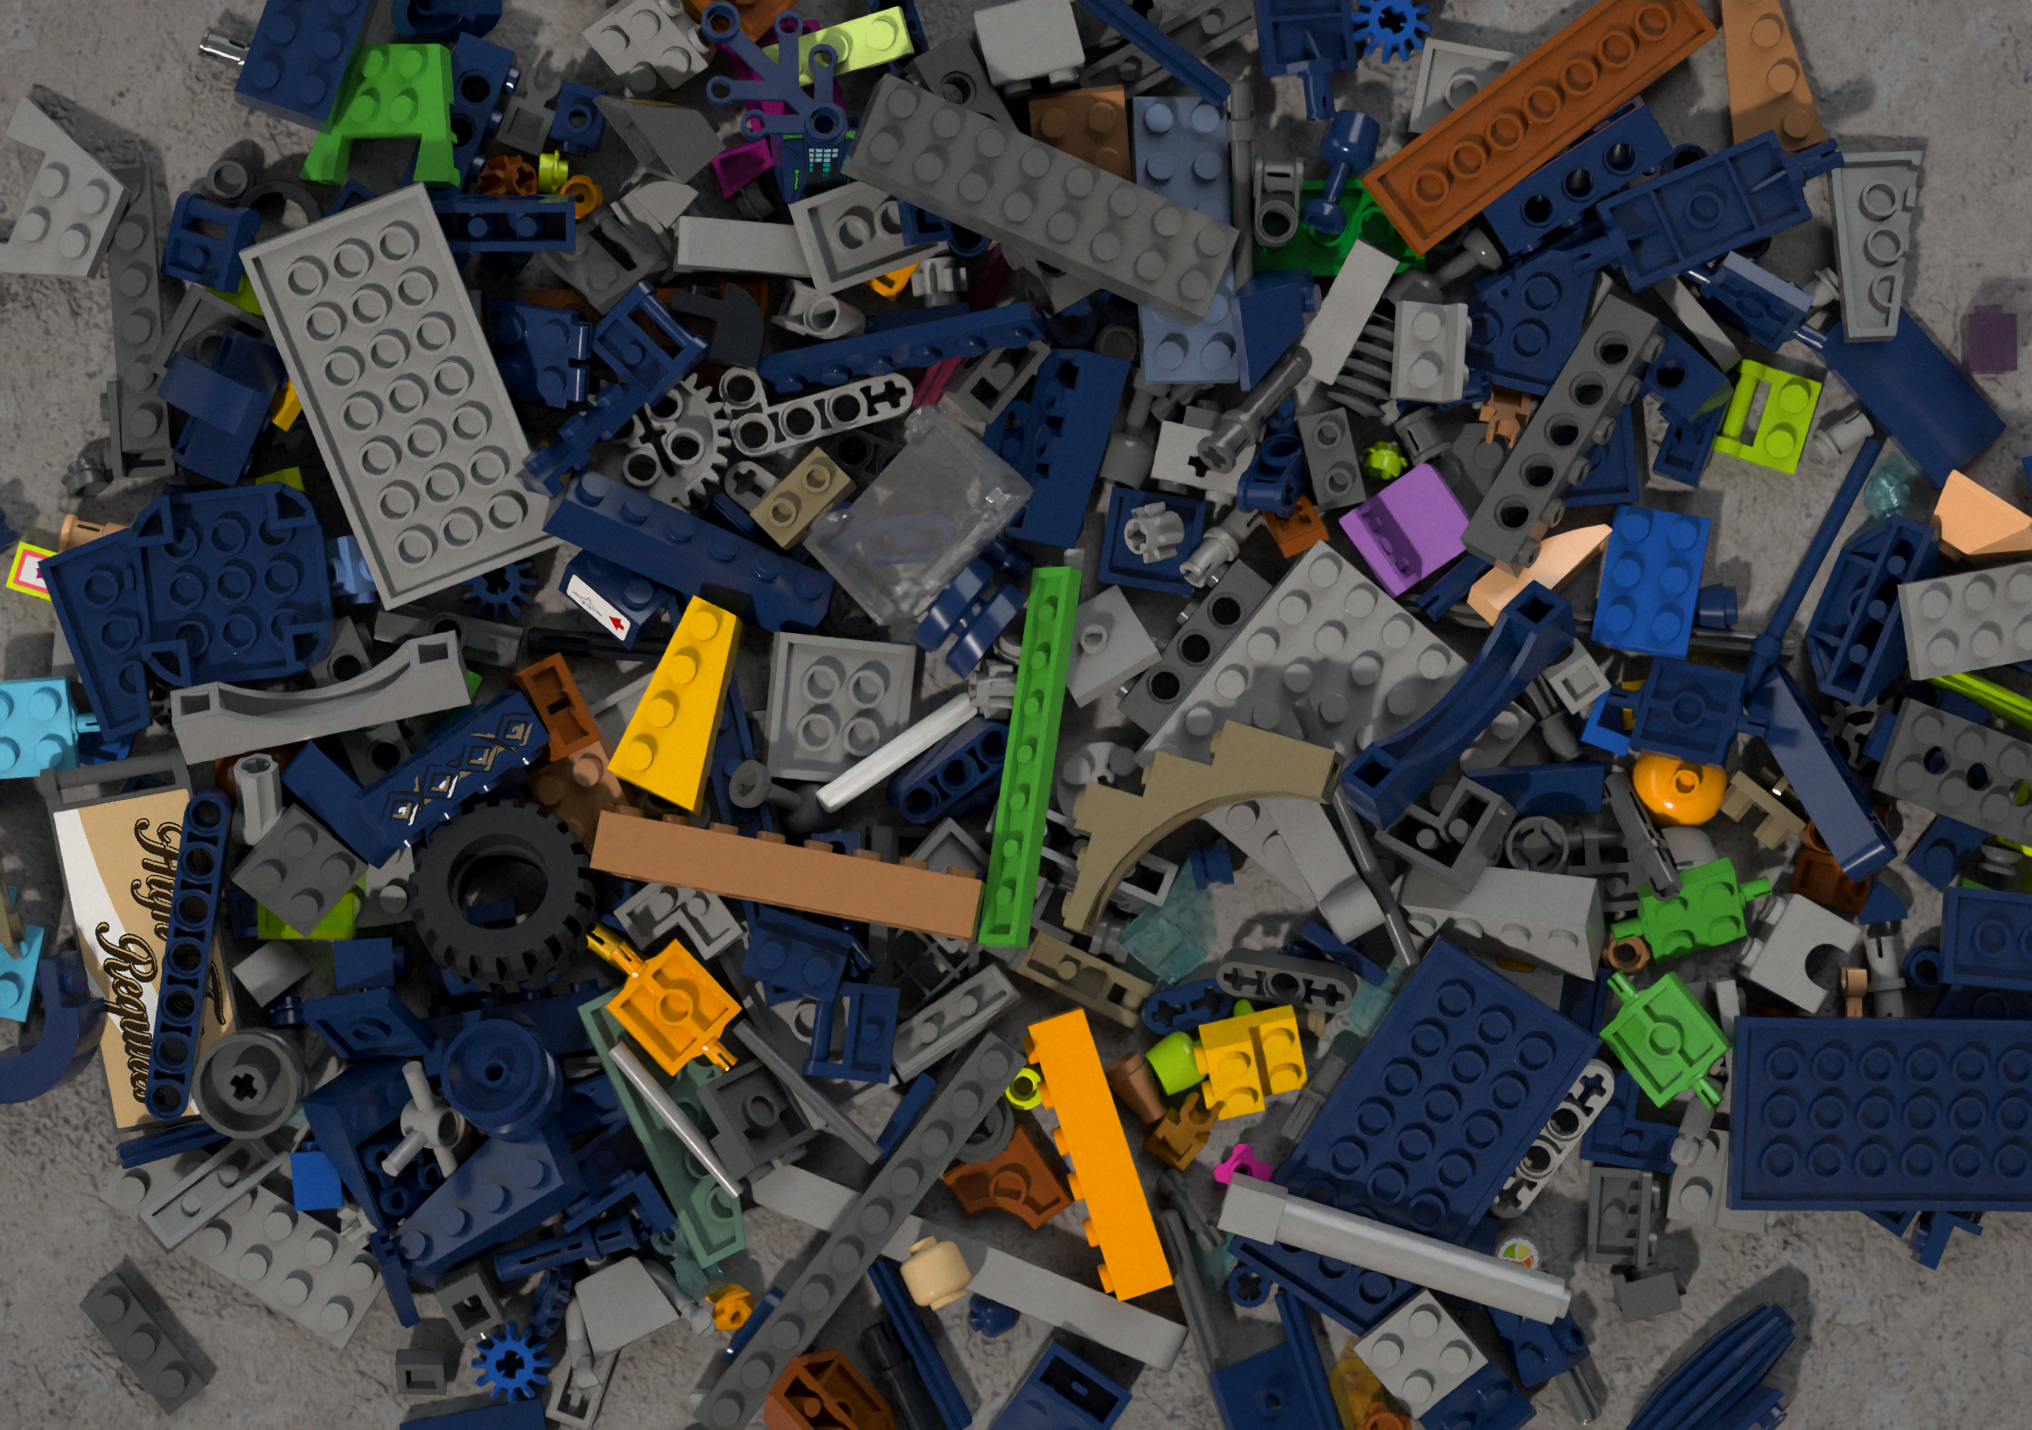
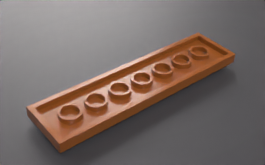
M1602 0L1363 177L1360 182L1419 258L1613 111L1627 103L1714 38L1719 32L1695 0Z

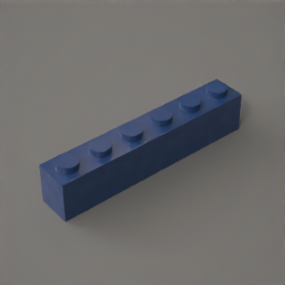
M585 467L580 470L574 469L565 474L561 480L565 487L555 497H550L542 531L692 597L695 595L769 631L810 635L827 613L834 581L833 577Z

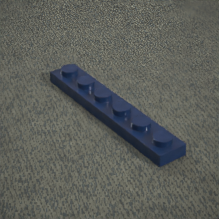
M1026 301L765 355L761 357L758 375L775 394H797L807 387L822 384L841 385L851 378L866 375L885 376L892 373L895 369L910 366H933L939 360L959 356L973 358L982 355L984 351L1003 347L1012 349L1022 348L1032 341L1046 339L1045 321L1031 303Z

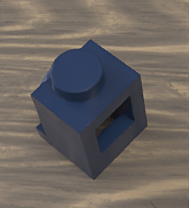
M562 80L550 139L553 142L559 143L558 151L565 154L586 158L587 150L599 153L607 119L592 100L599 94L611 95L610 92ZM578 111L584 112L587 115L586 124L581 128L572 127L570 125L571 115Z

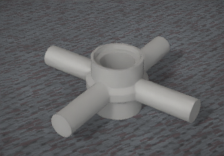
M412 1061L407 1063L402 1069L413 1096L405 1105L401 1115V1130L406 1138L382 1162V1167L389 1175L397 1176L415 1155L425 1147L434 1150L444 1179L447 1181L461 1167L453 1147L463 1137L466 1118L452 1108L445 1096L443 1098L433 1096L421 1063Z

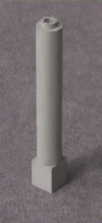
M1234 1171L1232 1172L1219 1213L1218 1229L1273 1245L1274 1240L1549 1325L1553 1324L1556 1317L1564 1319L1571 1300L1572 1291L1564 1289L1565 1278L1288 1194V1188Z

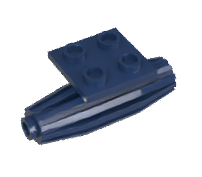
M1761 1303L1714 1334L1664 1380L1625 1430H1775L1788 1417L1785 1408L1790 1402L1779 1387L1773 1389L1761 1383L1796 1339L1790 1331L1796 1323L1777 1303L1771 1309L1764 1303Z

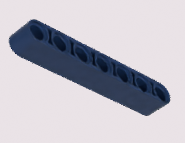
M215 787L199 791L187 803L183 817L145 1091V1106L149 1114L161 1121H173L179 1118L190 1105L193 1098L192 1077L199 1061L233 818V803L229 795ZM203 800L216 803L221 810L220 821L213 824L202 821L197 814L198 803ZM196 848L208 850L214 857L213 869L201 871L195 868L190 860L191 851ZM188 896L201 897L208 907L207 916L203 918L191 917L184 909V899ZM183 943L195 945L201 953L200 963L196 965L184 964L177 955L178 945ZM175 991L188 992L194 1000V1010L190 1012L177 1011L171 1003V993ZM169 1038L182 1040L188 1048V1056L183 1059L171 1058L164 1049L165 1040ZM163 1085L175 1087L181 1095V1104L176 1106L163 1104L158 1097V1088Z

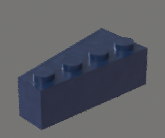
M1051 349L1052 351L1037 370L1029 418L1026 423L1014 491L1011 496L1003 536L1056 548L1074 549L1076 540L1079 539L1083 530L1085 510L1131 361L1081 349Z
M555 1112L547 1124L530 1136L514 1140L490 1137L389 1236L406 1279L434 1288L436 1279L478 1258L479 1260L590 1194Z

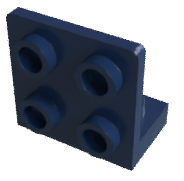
M630 1167L608 1181L607 1185L611 1190L597 1200L590 1193L569 1206L566 1210L569 1218L564 1221L563 1227L567 1233H570L633 1191L637 1198L631 1201V1205L646 1228L655 1224L661 1232L677 1222L674 1212L647 1170L644 1169L636 1174L634 1169Z

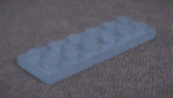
M1132 97L1129 100L1132 183L1232 227L1229 149L1226 133V100L1219 107H1214L1202 97ZM1233 250L1207 317L1196 325L1188 327L1138 304L1141 384L1236 383L1239 380L1230 297L1235 293Z

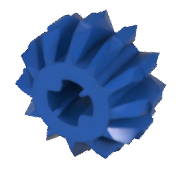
M1358 0L1359 6L1367 13H1352L1351 21L1356 25L1366 27L1353 33L1354 41L1361 42L1365 39H1370L1371 42L1363 52L1368 58L1373 55L1378 47L1383 49L1381 55L1382 64H1389L1392 50H1396L1398 58L1404 63L1410 58L1406 44L1417 51H1421L1425 46L1423 40L1415 33L1429 34L1432 30V24L1417 20L1429 13V5L1422 4L1413 8L1412 4L1415 0H1376V2L1373 0ZM1389 12L1393 19L1399 17L1402 19L1403 23L1401 22L1397 29L1399 33L1393 34L1390 28L1382 29L1379 24L1382 23L1385 17L1384 13Z
M510 1320L506 1326V1337H504L499 1329L490 1336L494 1344L487 1340L476 1342L475 1347L478 1351L488 1357L473 1358L471 1360V1367L487 1369L486 1373L476 1379V1383L479 1387L484 1386L490 1380L496 1384L490 1392V1398L496 1400L503 1388H507L508 1401L510 1404H514L518 1401L519 1387L531 1399L537 1394L531 1380L542 1385L548 1383L550 1377L537 1367L551 1366L554 1363V1358L549 1355L538 1356V1352L543 1350L549 1344V1341L546 1337L539 1339L534 1344L529 1341L534 1334L533 1325L529 1324L523 1331L522 1336H517V1323L514 1320ZM509 1350L518 1352L516 1359L521 1356L524 1359V1364L520 1365L515 1374L507 1371L509 1365L504 1368L501 1365V1360L509 1354Z

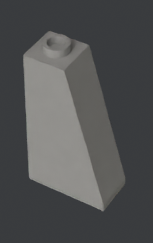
M680 216L675 223L672 273L769 277L777 279L790 278L813 281L795 225Z

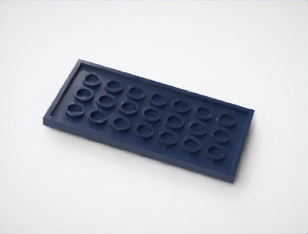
M1438 935L1271 1183L1288 1188V1194L1462 1247L1602 1044L1601 1039L1446 938ZM1235 1234L1227 1246L1228 1253L1359 1337L1424 1287L1274 1240L1273 1245Z
M1734 1015L1726 1207L1730 1210L2032 1212V1018Z

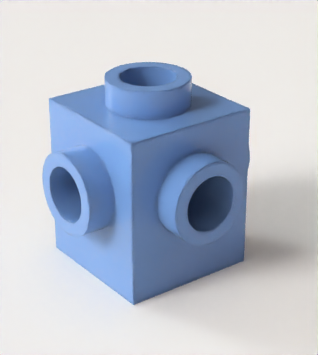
M355 535L326 540L333 599L346 597L347 606L375 602L374 593L378 592Z

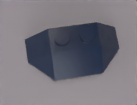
M1894 513L1886 518L1884 523L1868 530L1842 547L1804 635L1811 663L1817 676L1816 682L1819 691L1864 708L1901 674L1908 658L1897 585L1938 577V529Z

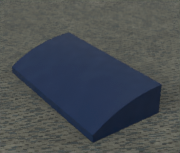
M1901 305L1897 333L1892 341L1844 343L1841 317L1824 332V334L1829 336L1819 353L1809 347L1934 490L1941 488L1946 483L1953 469L1959 472L2007 427Z

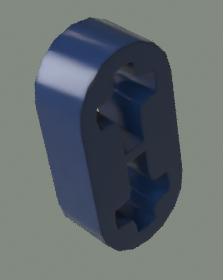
M1205 978L1152 995L1145 1004L1144 1019L1149 1028L1155 1033L1170 1035L1176 1031L1182 1032L1199 1025L1219 1021L1226 1017L1231 1011L1233 996L1226 993L1219 986L1217 979ZM1212 986L1215 993L1223 992L1225 995V1000L1218 1003L1219 1011L1216 1013H1210V1010L1205 1006L1193 1010L1191 1008L1190 1001L1204 997V988ZM1161 1000H1166L1169 1006L1185 1003L1187 1011L1174 1015L1172 1017L1173 1025L1164 1027L1161 1020L1153 1021L1152 1013L1158 1010L1157 1002Z
M775 1285L770 1289L720 1357L729 1365L734 1361L785 1295L782 1290Z

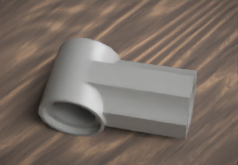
M255 753L246 758H239L233 767L238 804L232 819V837L235 843L256 846L289 809V807H283L278 763L272 760L271 755Z

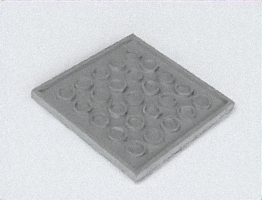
M1319 539L1313 547L1304 551L1135 753L1132 759L1145 769L1149 761L1154 762L1156 752L1161 751L1212 766L1213 759L1210 758L1211 743L1215 733L1218 730H1223L1226 720L1301 741L1305 737L1290 703L1301 697L1308 696L1322 730L1328 729L1335 745L1333 750L1346 758L1342 768L1343 771L1371 742L1387 738L1405 729L1425 715L1460 680L1470 664L1324 541ZM1512 701L1412 803L1439 817L1461 780L1462 771L1498 767L1536 720ZM1260 799L1223 806L1201 816L1323 917ZM1333 803L1331 805H1321L1359 877L1367 885ZM1359 814L1389 887L1393 892L1403 879L1407 861L1389 852L1374 838L1379 828Z

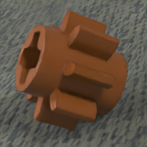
M502 155L487 160L491 171L479 175V191L481 195H537L538 193L536 172L528 163L522 162L521 155L512 157Z

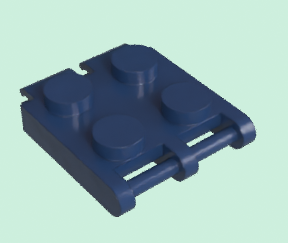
M488 297L487 309L491 310L490 339H487V342L509 397L511 399L564 409L574 405V401L583 402L584 399H588L590 366L576 363V360H586V357H591L593 324L579 321V311L503 297Z

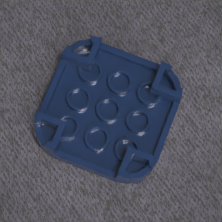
M264 482V484L203 492L179 495L168 494L151 500L152 503L139 513L132 529L128 530L127 549H131L142 637V644H139L144 663H148L160 678L176 686L194 687L217 681L229 684L293 676L312 670L330 656L331 647L335 641L336 616L325 526L319 508L309 494L290 485Z

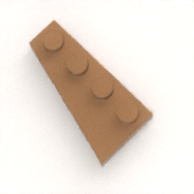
M1719 0L1726 62L1724 65L1726 84L1728 85L1730 107L1729 123L1733 145L1771 129H1774L1780 145L1787 153L1790 151L1796 152L1826 141L1827 139L1779 0Z

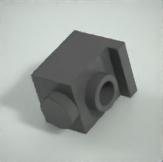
M479 1258L436 1279L434 1295L461 1343L471 1338H474L475 1341H481L500 1329L501 1326L499 1324L504 1322L505 1309L484 1273ZM473 1295H477L481 1299V1303L475 1307L468 1306L464 1302L465 1299Z
M1658 1262L1647 1263V1268H1631L1632 1276L1626 1278L1619 1270L1609 1272L1620 1316L1626 1323L1682 1309L1679 1296L1686 1295L1687 1291L1680 1267L1671 1269L1668 1267L1659 1268Z

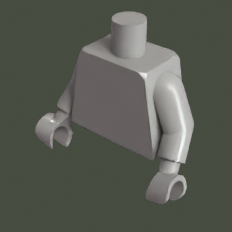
M612 1253L605 1254L604 1259L599 1262L589 1261L588 1258H584L583 1261L590 1276L574 1284L575 1293L569 1297L565 1308L567 1345L571 1364L574 1368L572 1372L577 1390L582 1395H589L604 1390L592 1370V1365L595 1361L594 1357L598 1361L678 1321L679 1316L691 1322L698 1342L704 1340L716 1329V1324L704 1305L699 1307V1302L674 1276L656 1260L643 1259L639 1261L635 1254L616 1263Z

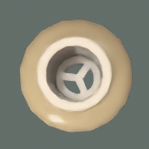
M933 1235L908 1247L911 1257L902 1263L900 1271L917 1305H930L932 1311H935L967 1295L965 1287L971 1282L972 1275L955 1242L943 1241L937 1243Z

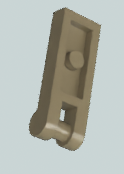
M1033 929L1032 933L1034 934L1030 948L1015 972L1130 1028H1135L1140 1015L1136 1014L1144 997L1149 999L1155 987L1153 984L1041 930ZM1114 983L1127 988L1119 1005L1107 1000Z

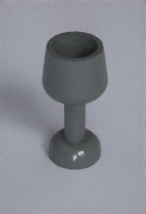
M1476 226L1472 227L1463 243L1465 251L1432 275H1429L1419 267H1410L1399 275L1382 293V298L1392 315L1395 317L1396 302L1400 301L1446 305L1442 290L1475 266L1484 271H1493L1502 265L1501 258L1485 234Z
M1130 367L1126 381L1128 386L1135 390L1134 398L1123 432L1109 433L1096 479L1117 487L1140 490L1154 461V450L1147 442L1141 440L1142 432L1153 398L1168 394L1173 384H1141V368Z
M755 760L743 762L735 770L730 781L729 795L735 805L742 808H753L766 801L780 807V817L783 825L788 831L796 835L811 838V833H823L826 830L839 829L845 816V805L832 813H828L822 808L816 797L817 791L824 787L821 783L811 780H799L787 790L771 783V775L768 769L762 763Z

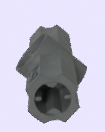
M381 602L375 624L374 640L403 645L407 640L437 634L439 626L443 622L453 620L461 629L459 645L464 659L516 669L523 644L524 628L411 604H403L386 611L383 602Z

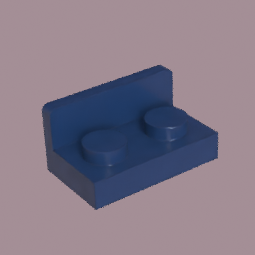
M1490 1357L1484 1366L1424 1413L1418 1421L1426 1430H1519L1537 1414V1411Z

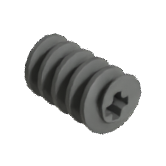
M1374 312L1371 314L1380 326L1365 325L1362 330L1371 343L1357 341L1353 346L1362 360L1348 358L1344 363L1353 377L1338 375L1335 380L1344 393L1329 392L1326 396L1338 406L1345 407V410L1364 419H1368L1369 415L1385 416L1386 413L1376 403L1378 399L1393 401V398H1390L1391 391L1385 385L1387 382H1391L1395 322Z

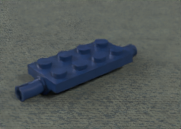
M1253 0L1263 78L1297 76L1298 79L1303 80L1307 112L1306 121H1315L1316 118H1319V120L1336 118L1337 112L1335 111L1331 75H1334L1336 72H1348L1358 69L1350 0Z
M1771 129L1596 203L1595 210L1604 228V236L1573 249L1565 250L1569 266L1573 264L1574 268L1571 270L1575 278L1578 279L1582 275L1615 262L1621 266L1633 295L1724 257L1730 250L1736 252L1811 220L1813 215L1805 199L1803 187L1806 186L1807 180L1833 169L1843 167L1845 163L1841 151H1835L1838 148V144L1834 138H1830L1826 142L1798 154H1794L1792 151L1787 153L1780 145L1774 129Z

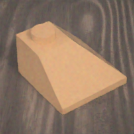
M1953 469L1948 476L1929 526L1939 530V554L1955 564L1962 558L1973 566L2032 554V518Z

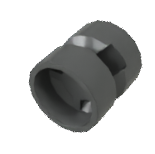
M1523 816L1513 821L1502 838V856L1507 866L1515 870L1554 874L1565 864L1569 853L1568 838L1563 828L1554 820L1543 816Z

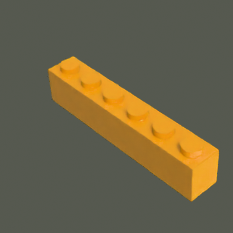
M1082 1006L1028 1023L1030 1035L1021 1038L1030 1065L1040 1062L1045 1080L1036 1084L1045 1111L1055 1108L1060 1123L1059 1127L1052 1128L1059 1154L1063 1156L1070 1153L1075 1172L1067 1174V1178L1075 1202L1085 1199L1090 1218L1082 1220L1091 1248L1100 1245L1105 1263L1098 1265L1097 1269L1105 1293L1115 1291L1118 1302L1174 1284Z

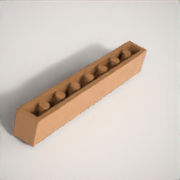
M616 805L614 813L602 810L600 812L590 868L596 873L975 943L986 885L982 880L975 879L976 871L948 866L946 874L928 871V862L900 857L899 865L880 862V853L855 848L852 849L851 856L832 853L834 845L814 840H805L804 847L785 844L786 836L771 832L757 831L756 839L738 836V827L710 822L709 830L690 827V818L672 814H663L662 821L643 818L644 810L623 805Z

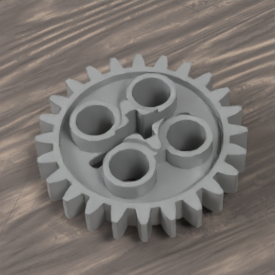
M694 373L685 382L680 380L663 398L673 401L678 407L675 414L671 417L659 418L655 416L647 402L641 406L653 434L656 437H661L662 451L675 471L673 477L666 475L653 445L646 443L644 427L636 414L628 420L634 426V431L629 437L625 439L611 437L602 443L595 441L589 447L592 451L590 455L593 458L591 459L592 462L586 465L585 468L672 506V503L678 501L688 511L690 510L689 495L693 493L702 500L707 498L705 488L702 485L704 482L716 486L719 485L720 479L716 472L712 470L713 467L727 468L728 459L719 454L718 451L731 449V440L718 435L730 429V422L725 419H715L724 411L723 402L708 404L713 395V388L707 386L697 391L698 375ZM617 374L618 385H619L621 382L626 383V382ZM605 380L600 381V386L602 390L608 385H610V383ZM589 394L587 401L591 408L596 405L594 401L595 395ZM586 411L579 412L582 416L587 413ZM682 441H691L699 448L697 455L689 460H680L675 457L672 450L676 444ZM639 462H648L656 469L654 476L647 481L633 479L629 471L633 465Z

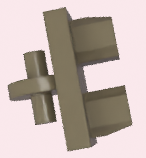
M1766 765L1759 770L1756 777L1769 786L1765 791L1740 770L1736 771L1733 769L1726 778L1729 785L1726 788L1724 800L1719 806L1723 813L1735 822H1739L1752 804L1756 805L1767 815L1751 835L1770 850H1774L1790 834L1798 835L1802 831L1806 823L1776 800L1781 796L1792 806L1799 800L1794 789L1789 785V781L1783 771L1777 775Z

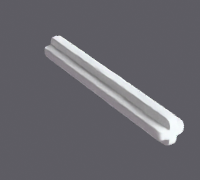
M968 693L957 695L818 790L816 797L822 808L828 813L837 811L977 715L978 707L970 705Z

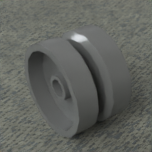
M266 1027L243 1028L213 1043L199 1058L192 1077L193 1099L201 1117L217 1132L235 1139H258L279 1129L289 1122L302 1108L301 1100L306 1097L309 1089L308 1066L300 1049L285 1034ZM249 1074L255 1078L252 1086L257 1090L247 1086L246 1077Z

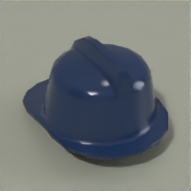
M394 0L391 6L393 25L405 37L457 42L461 31L477 38L485 36L496 26L502 15V0Z

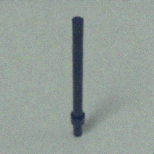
M1866 438L1763 634H1757L1749 649V653L1752 656L1742 673L1746 674L1750 680L1746 692L1747 695L1753 696L1768 665H1774L1783 649L1780 642L1883 449V445L1872 438Z

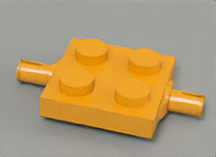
M673 939L655 957L644 962L625 941L619 944L617 948L629 961L617 949H614L609 956L629 976L623 988L604 1007L670 1076H674L690 1059L703 1053L717 1066L722 1074L728 1071L730 1067L718 1054L730 1066H733L738 1059L718 1039L725 1025L742 1010L739 1004L677 939Z

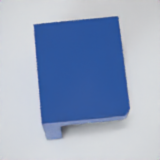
M1608 689L1590 702L1576 739L1616 756L1626 757L1632 729L1623 730L1621 707L1608 706V694L1612 695L1610 689Z

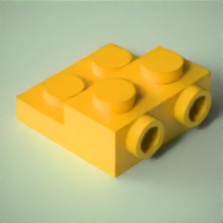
M1292 1004L1198 1026L1202 1045L1193 1047L1199 1075L1208 1073L1209 1080L1201 1082V1088L1206 1109H1212L1215 1105L1220 1108L1219 1121L1266 1110L1263 1097L1308 1086Z

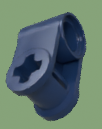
M1278 433L1266 438L1261 443L1259 451L1247 470L1241 474L1238 482L1236 499L1238 509L1242 513H1252L1256 509L1273 511L1283 518H1288L1293 514L1296 503L1310 483L1303 442L1298 435Z

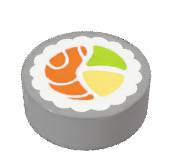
M1520 1233L1509 1234L1503 1237L1494 1248L1493 1257L1540 1270L1542 1264L1541 1250L1538 1244L1527 1235Z

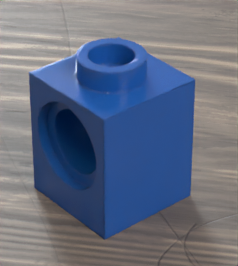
M303 1141L302 1150H297L290 1154L295 1211L344 1207L348 1204V1187L316 1141Z

